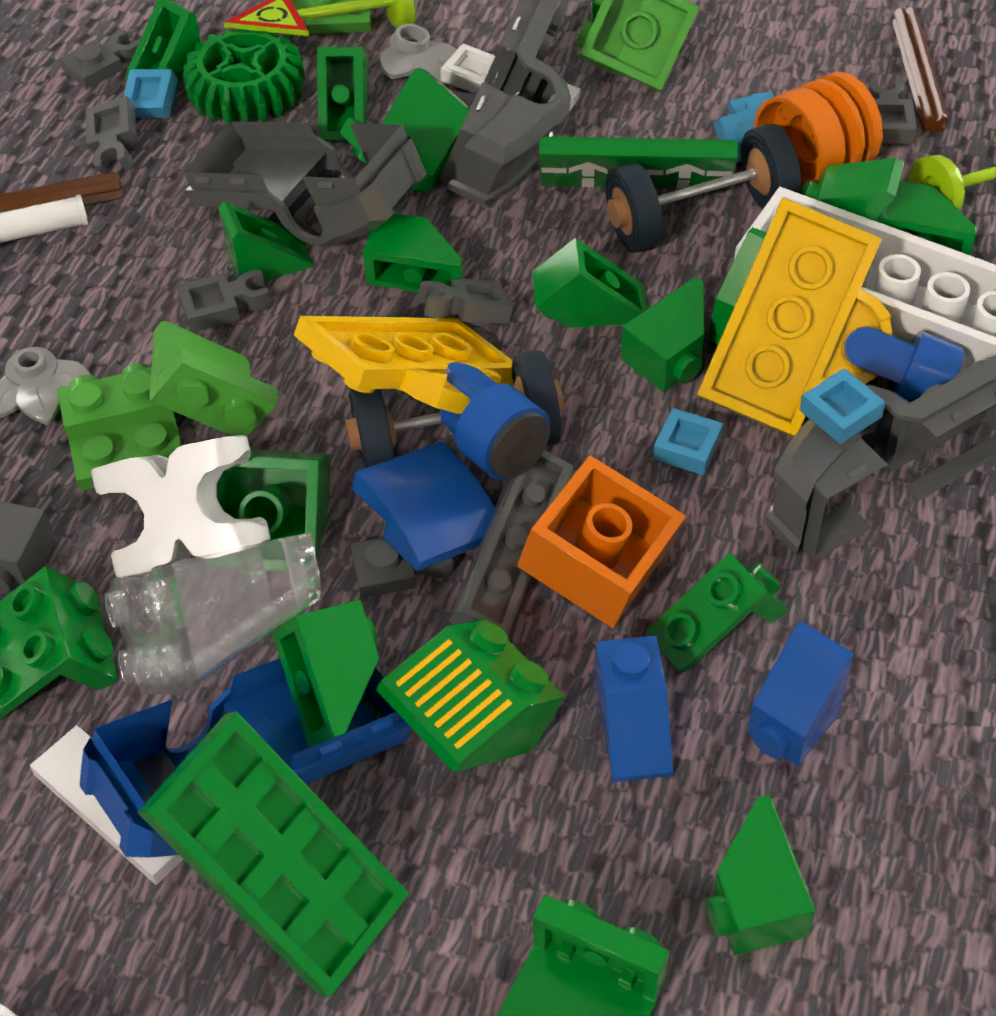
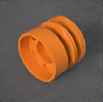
M839 71L765 100L757 110L754 127L776 124L789 136L799 161L801 189L808 180L815 182L829 165L874 160L879 154L883 140L882 118L875 99L861 81L849 73Z

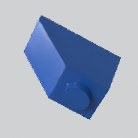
M802 621L798 623L752 704L747 734L753 737L755 744L762 752L775 759L784 757L797 766L802 763L839 715L854 653Z
M648 636L596 642L595 684L612 782L673 776L667 687L657 637Z

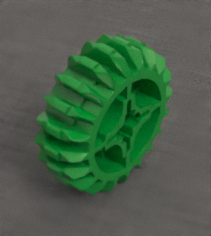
M225 29L224 34L219 36L209 34L208 42L195 43V51L187 54V63L183 66V79L191 105L197 108L199 116L209 115L212 123L222 119V117L227 125L230 122H235V120L250 122V119L258 118L260 122H265L268 114L281 118L283 108L294 109L295 99L302 98L305 69L302 64L301 54L298 51V47L291 44L289 37H279L278 33L242 29L231 32Z

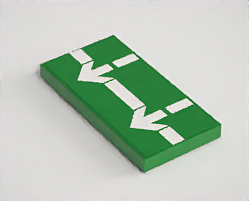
M542 136L539 140L541 186L605 187L606 175L610 169L622 164L636 162L646 170L654 188L683 189L734 174L738 159V142H735V140ZM730 185L716 190H728Z

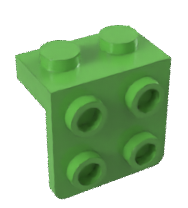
M167 321L160 322L154 330L150 402L231 436H248L277 405V388L250 377V363L245 356Z

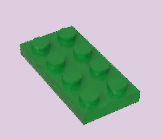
M237 711L226 713L137 812L321 996L332 997L410 894Z

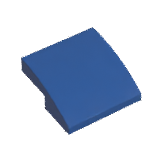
M442 441L356 471L354 475L352 490L386 521L383 539L417 571L479 547L495 510L492 501L478 480L457 455Z

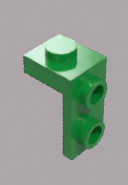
M729 552L648 628L647 633L649 636L657 637L659 649L678 671L686 672L698 663L752 611L771 624L782 617L789 608L775 594L782 588V585L760 562H757L751 568Z

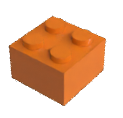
M589 455L531 528L517 567L614 629L668 553L686 515Z

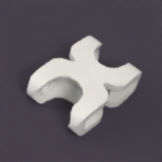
M227 436L177 447L169 458L161 455L135 457L92 469L91 475L96 493L100 495L106 493H126L137 500L144 513V530L137 542L123 549L114 550L111 554L114 572L117 577L146 573L185 562L191 554L202 559L214 558L262 545L271 540L268 524L265 519L261 517L235 519L223 511L216 498L217 482L222 473L239 463L247 462L251 457L247 436Z

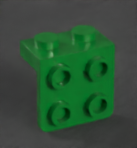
M422 68L413 70L382 124H402L406 136H411L427 173L411 189L426 193L433 188L444 170L470 107L430 72ZM348 117L339 133L353 145L351 153L367 164L350 124L367 123Z
M44 566L0 601V720L59 675L96 690L109 687L119 679L112 656L113 645L106 634L100 612L101 601L96 591L88 583L76 581Z
M544 894L533 915V947L497 1016H651L666 983L670 951L661 947L656 938L641 929L626 927L623 930L599 919L595 911L579 901L566 899L561 902Z

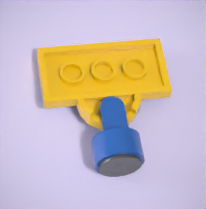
M782 197L696 396L794 437L806 416L800 411L802 395L843 368L863 384L868 383L877 376L891 381L890 391L895 392L911 403L918 399L929 387L935 384L943 385L954 379L959 372L965 369L967 356L964 355L963 348L923 331L917 333L911 344L893 337L890 321L892 316L878 298L861 289L882 238Z
M300 316L294 336L312 350L311 354L316 360L331 366L344 377L343 382L349 388L362 393H373L375 389H397L406 392L423 403L440 409V420L451 431L458 450L493 479L508 480L517 477L529 470L543 454L550 435V419L547 413L513 387L512 359L458 318Z

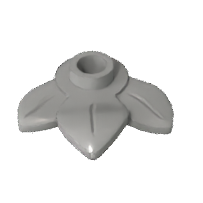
M403 24L397 27L395 33L390 37L389 48L381 53L380 66L383 73L391 79L405 76L410 77L414 69L422 68L430 72L445 85L446 83L441 81V68L457 49L447 43L431 41L429 32L419 25Z
M28 347L21 349L8 359L5 365L6 375L0 379V418L20 409L28 417L44 425H50L60 408L57 389L69 386L70 382L80 375L91 374L79 362L56 359L54 354L45 348Z

